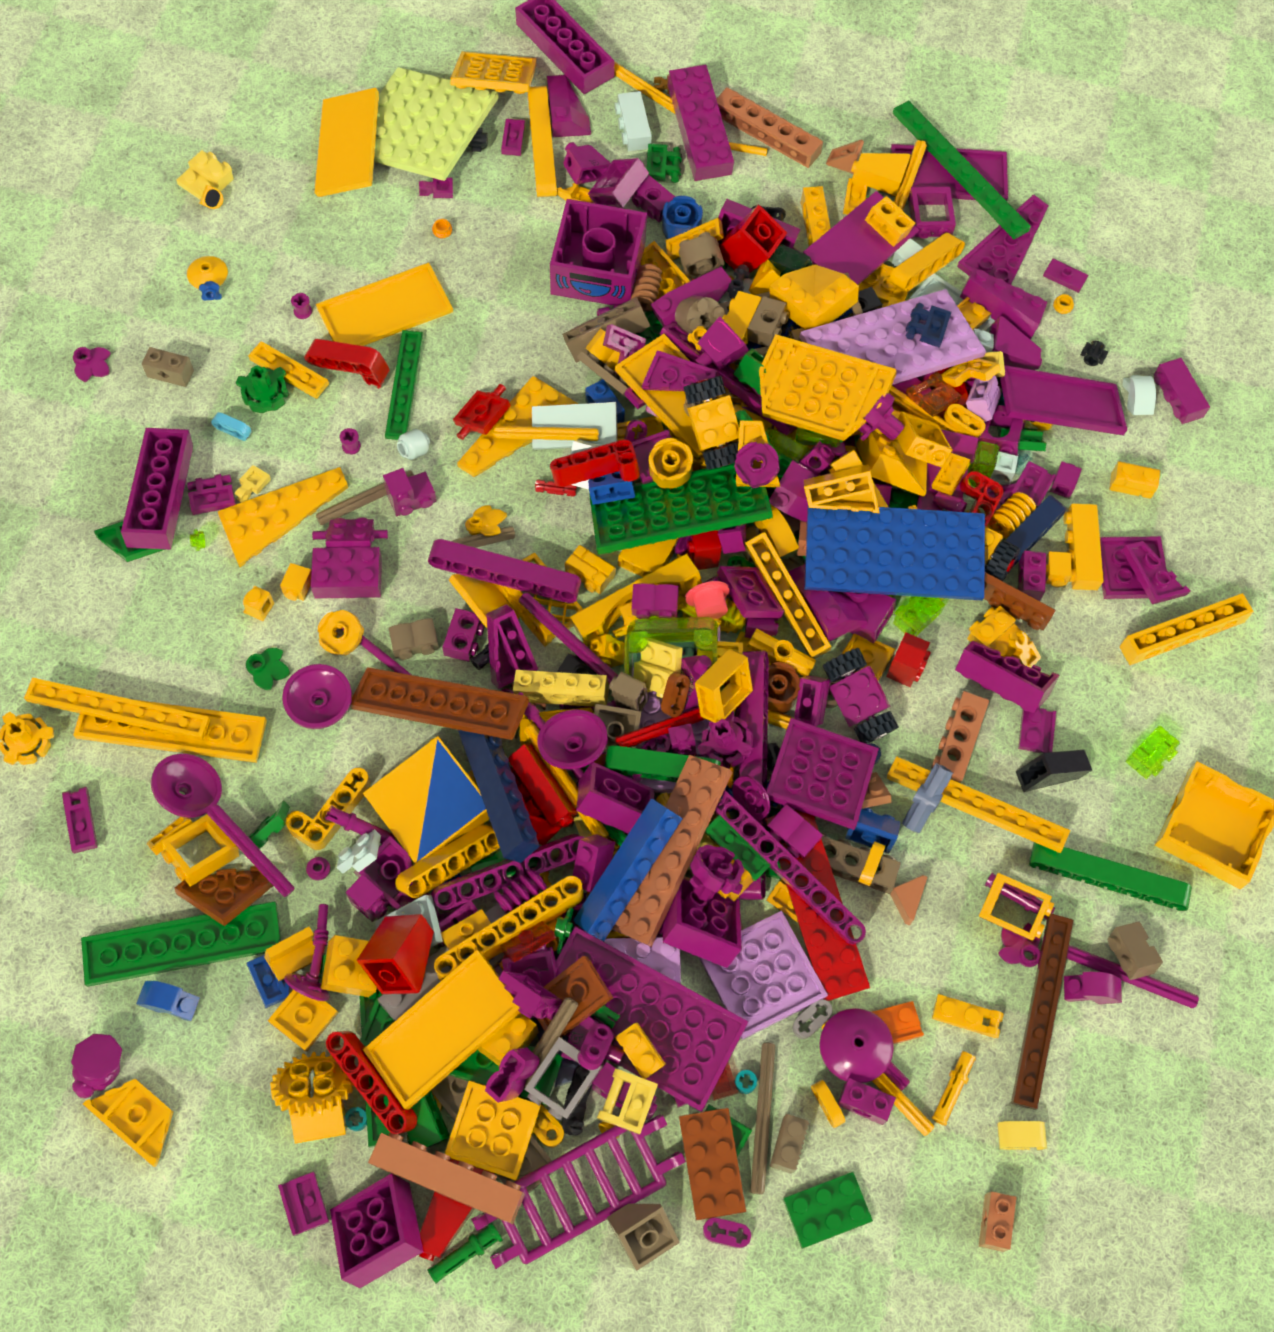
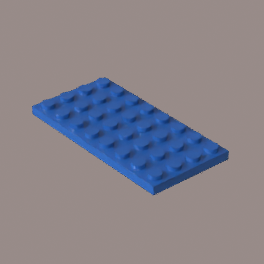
M807 505L805 590L983 601L985 575L984 513L878 507L880 513H873L872 511L860 510L858 512L847 509L809 508Z

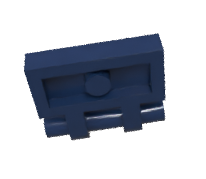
M917 303L911 311V321L906 326V338L913 339L915 334H920L921 342L940 348L952 312L933 305L930 311L924 309L922 303ZM924 320L926 323L924 325L919 323V321Z

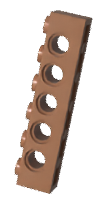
M728 87L717 97L716 100L722 120L807 168L820 156L823 141L818 137L811 135L802 128L793 125L786 119L777 116L770 110L761 107L754 101L745 98Z

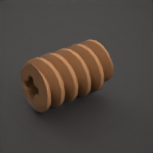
M644 264L638 268L631 299L637 297L643 311L646 312L653 311L651 304L657 300L658 290L662 281L660 276L662 274L661 269L652 264Z

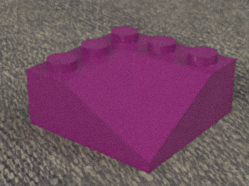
M684 876L663 921V943L728 968L742 950L740 899L737 898L735 901H732L729 897L724 899L716 892L712 899L703 901L693 893V885L689 882L691 879Z
M392 1173L330 1209L341 1280L362 1288L423 1252L410 1183Z

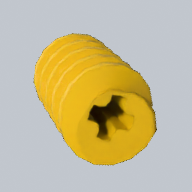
M1014 493L992 515L989 521L990 526L995 532L1003 535V538L1009 537V533H1013L1015 528H1018L1020 523H1023L1025 518L1036 509L1035 502L1024 493Z

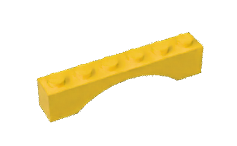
M685 554L680 558L674 559L669 564L657 568L643 578L635 580L630 585L618 589L606 598L600 599L593 605L570 616L573 626L583 643L588 647L590 646L591 639L600 637L602 634H608L611 626L621 616L619 608L632 602L633 584L676 585L679 588V595H684L693 587L702 584L700 573L688 555Z

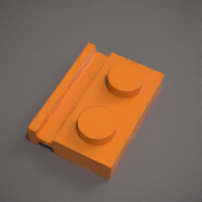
M913 1001L872 1012L880 1017L889 1028L893 1044L924 1036Z

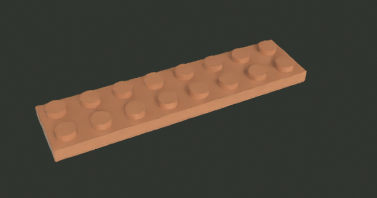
M689 755L665 806L683 819L611 930L652 947L731 777L732 771L730 769Z

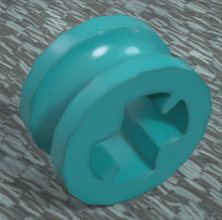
M750 1070L740 1071L735 1078L736 1089L742 1094H749L754 1091L757 1086L756 1075ZM744 1075L749 1076V1081L753 1082V1085L743 1088V1083L739 1082V1078L744 1079Z
M359 1107L349 1109L345 1115L346 1126L355 1132L363 1130L367 1126L366 1112ZM354 1113H359V1116L363 1118V1122H358V1126H354V1123L350 1121L351 1116L355 1117Z

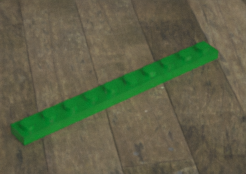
M909 100L893 109V115L917 140L926 142V149L1013 239L1029 232L1031 226Z

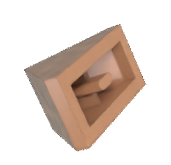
M859 140L832 149L826 164L854 174L851 172L854 161H859L864 141Z
M922 875L897 886L890 893L902 919L907 925H911L915 918L927 876Z

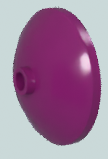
M314 664L299 669L288 679L283 689L282 701L287 715L293 722L308 729H322L334 725L345 716L351 705L352 691L349 681L341 671L329 665ZM317 700H323L321 705L315 704Z
M568 710L558 713L546 721L538 734L537 744L541 756L550 765L560 769H577L591 764L600 757L606 748L608 734L605 724L597 715L585 710Z
M174 754L168 756L157 764L151 776V789L155 799L164 809L177 816L187 818L203 816L207 814V811L213 805H217L221 797L222 785L218 773L208 762L194 755Z
M858 1008L846 1009L832 1016L825 1024L819 1041L820 1054L824 1064L833 1075L843 1081L851 1078L860 1083H867L878 1078L888 1068L894 1050L891 1032L884 1021L874 1013ZM854 1040H862L863 1046L857 1047L854 1044Z

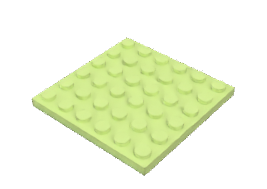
M398 67L379 94L374 162L445 181L498 100V93L488 89L477 90L475 87L460 89L455 85H451V80Z

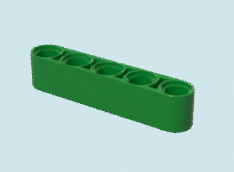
M608 746L604 767L625 776L641 774L640 778L677 782L689 755L622 746ZM697 757L721 766L719 760Z

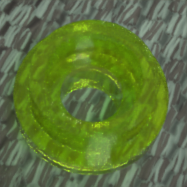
M194 529L193 534H190V545L195 547L196 551L205 548L204 531H198V529Z

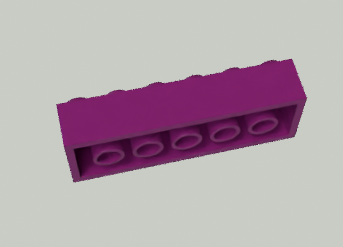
M528 0L515 7L516 25L583 94L614 78L615 61L555 0Z
M707 65L669 70L667 85L694 181L732 175L734 159Z
M145 428L121 529L127 548L171 550L193 451V442L189 430Z

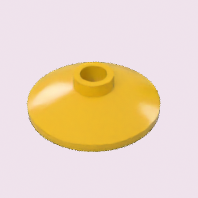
M204 256L196 259L187 270L188 281L198 289L201 284L207 281H213L220 286L228 275L226 264L214 256Z

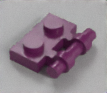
M216 474L212 478L202 479L201 477L196 478L195 481L187 482L189 491L197 489V491L188 493L193 515L223 510L236 505L232 485H224L232 482L230 474ZM216 486L214 488L204 489L206 487Z

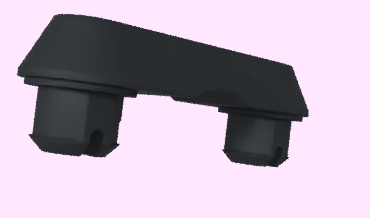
M581 1065L577 1066L574 1070L564 1103L565 1109L590 1073L588 1069ZM592 1084L569 1119L562 1118V1128L568 1135H579L583 1131L586 1102Z

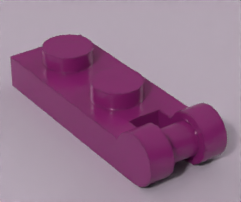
M85 786L79 788V791L62 792L71 851L75 854L98 848L88 788ZM80 800V804L73 805L74 801Z

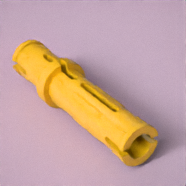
M962 1051L955 1069L950 1071V1080L932 1116V1120L944 1126L947 1125L964 1084H967L969 1081V1072L974 1061H976L973 1055Z

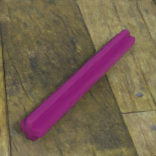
M213 805L207 811V815L283 897L289 896L295 888L219 805Z

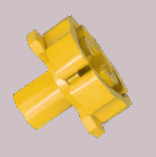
M8 712L2 716L5 724L0 730V740L2 741L0 742V750L5 755L4 762L14 765L17 761L23 765L36 763L37 757L34 754L28 756L21 755L22 753L28 754L34 751L40 741H42V744L36 753L40 757L46 756L51 747L49 739L54 738L52 727H48L42 718L38 717L35 719L31 714L15 716L13 713Z

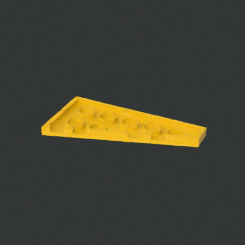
M532 376L509 402L511 404L509 409L487 435L482 434L457 462V466L473 477H476L494 466L499 460L512 455L517 449L522 446L525 447L532 442V439L496 438L494 436L495 426L532 427L533 406L571 405L578 403L535 376Z

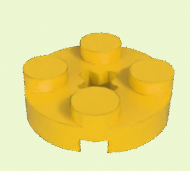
M345 610L332 611L327 613L318 625L319 643L327 652L346 656L360 644L364 628L354 614ZM344 628V635L337 638L338 633L336 630Z

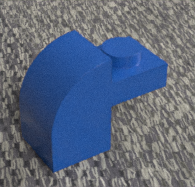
M145 981L136 1004L158 1013H168L183 1020L192 1021L200 997L167 983Z

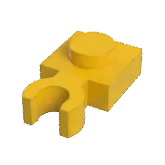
M1017 631L1018 641L1015 639L1009 640L1010 646L1016 649L1013 656L1020 659V664L1031 668L1032 665H1035L1041 659V656L1033 641H1028L1026 633Z

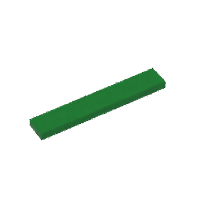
M402 330L385 439L398 440L400 435L408 432L423 332Z

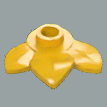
M490 505L482 506L475 510L473 517L465 522L466 530L471 535L480 533L484 536L498 535L501 531L497 525L507 517V513L499 509L492 510Z

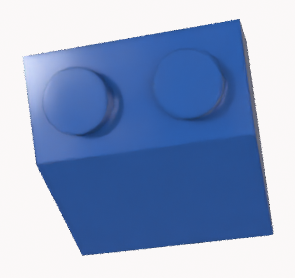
M869 808L861 809L855 830L848 828L845 839L868 847H872L874 841L885 845L883 852L889 854L897 841L900 822L890 815H879L873 813Z

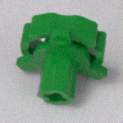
M256 365L251 368L250 373L246 377L238 376L236 380V385L241 387L244 404L249 405L253 412L265 413L267 411H276L285 405L284 398L289 396L286 382L283 379L286 376V372L281 367L271 370ZM279 386L281 387L282 393L280 394L278 392ZM248 395L257 400L258 403L248 400Z

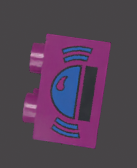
M567 199L550 261V294L613 306L621 305L631 300L637 271L641 265L645 248L647 213Z

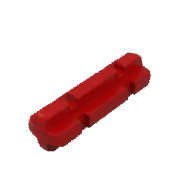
M537 479L535 491L542 493L547 491L549 494L564 495L565 493L567 496L574 497L576 496L577 486L558 487L554 481H548L547 483L545 480Z

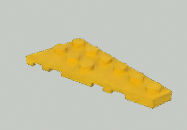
M338 467L217 511L239 567L245 565L246 561L254 555L257 556L269 544L274 543L299 525L300 521L308 515L311 516L323 504L330 502L346 490L348 484L341 468Z

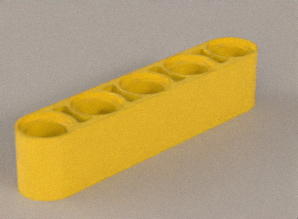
M950 233L943 234L894 268L889 278L890 283L906 292L910 291L957 258L962 253L965 242Z
M480 825L401 872L396 878V888L412 898H419L500 848L493 828L487 825Z

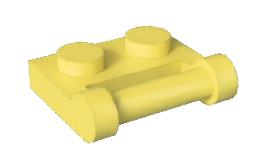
M615 1069L612 1075L614 1077L603 1110H599L597 1119L640 1135L658 1084ZM623 1082H628L631 1085L619 1117L612 1115Z

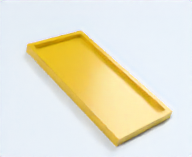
M376 87L323 99L314 192L317 197L372 186L379 92Z
M429 262L316 304V308L332 341L360 346L370 344L402 332V330L410 329L453 312V307Z
M662 334L615 365V371L682 443L688 445L692 454L699 458L703 455L702 452L711 448L699 450L690 416L684 410L685 392L642 389V384L657 350L690 361L665 334Z
M478 950L363 1049L397 1100L406 1110H409L520 1013L518 1011L519 1006L512 1002L515 996L504 988L505 984L499 980V975Z

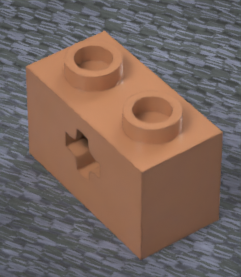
M992 1191L985 1194L979 1247L1001 1252L1011 1249L1016 1206L1015 1196Z

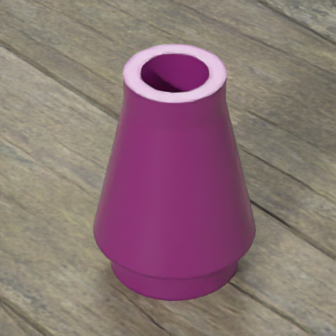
M940 491L933 500V503L937 504L940 508L952 512H964L967 507V503L964 502L963 498Z

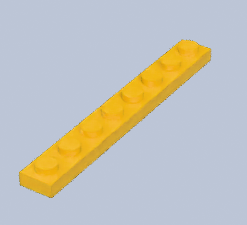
M33 677L24 697L27 702L202 741L205 738L210 723L209 716Z
M896 756L887 774V779L918 791L921 784L925 783L931 771ZM954 780L949 781L942 793L943 797L940 802L1059 853L1062 852L1071 831Z

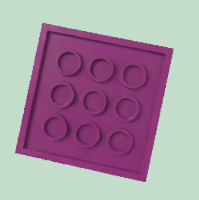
M790 718L766 791L769 800L784 806L787 804L793 809L855 830L879 748Z

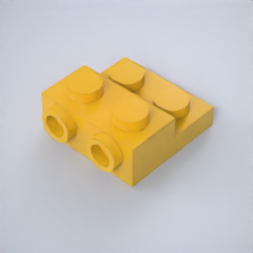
M999 606L995 610L991 607L983 616L985 619L981 623L977 620L969 628L970 634L967 639L970 642L975 641L1000 651V656L1011 657L1016 652V649L1010 646L1009 640L1015 639L1018 641L1016 632L1023 631L1015 625L1016 619L1004 608Z

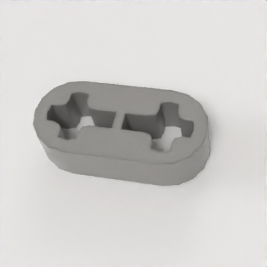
M823 999L811 1004L794 1021L792 1029L795 1036L800 1039L811 1037L831 1017L833 1011L831 1004ZM816 1006L820 1008L826 1007L825 1014L827 1016L821 1014L815 1019L813 1015L817 1011ZM810 1020L812 1023L808 1027L809 1032L803 1031L801 1033L798 1030L800 1027L799 1022L805 1024Z

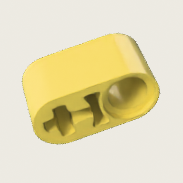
M1004 1121L997 1123L999 1149L1030 1150L1031 1147H1037V1150L1047 1149L1045 1122Z

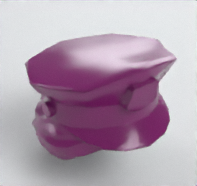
M92 1034L75 1045L71 1060L73 1065L72 1075L75 1079L72 1089L78 1097L86 1099L91 1097L95 1090H105L118 1076L122 1048L111 1035Z

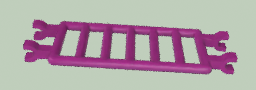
M659 1114L644 1123L640 1135L631 1132L655 1180L642 1188L616 1138L628 1130L618 1126L610 1128L514 1181L513 1183L521 1186L520 1191L525 1194L522 1204L542 1244L528 1252L515 1224L513 1223L512 1225L501 1220L513 1245L490 1256L495 1269L516 1256H519L523 1264H529L607 1220L608 1216L625 1205L635 1204L665 1187L666 1179L663 1174L682 1165L686 1160L681 1152L676 1151L657 1163L645 1136L667 1126L663 1115ZM606 1142L632 1191V1194L621 1200H618L594 1149ZM583 1155L586 1156L610 1205L596 1213L571 1163ZM561 1167L587 1216L586 1220L575 1226L549 1176L550 1173ZM540 1180L565 1230L552 1239L526 1189L527 1186ZM481 1213L471 1218L477 1231L498 1219L486 1213Z

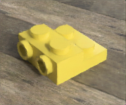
M203 150L188 162L190 168L176 179L179 186L198 199H201L206 185L222 191L234 180L232 168L227 162L223 161L220 163L212 152L206 153Z
M643 638L641 641V659L638 662H634V678L646 683L648 692L655 691L657 697L663 698L668 677L674 672L681 673L682 648L652 638Z

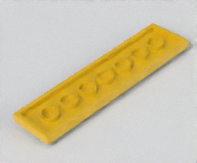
M141 701L209 716L210 723L204 740L85 714H79L73 735L76 739L257 763L267 720L266 717Z

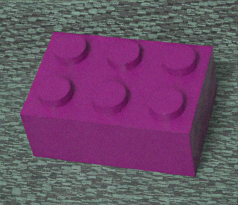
M380 547L313 548L311 590L314 599L381 598L382 556Z
M592 762L579 780L576 811L629 834L651 798L654 799V789Z

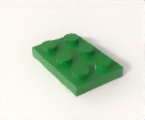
M854 1172L783 1198L801 1249L873 1222Z

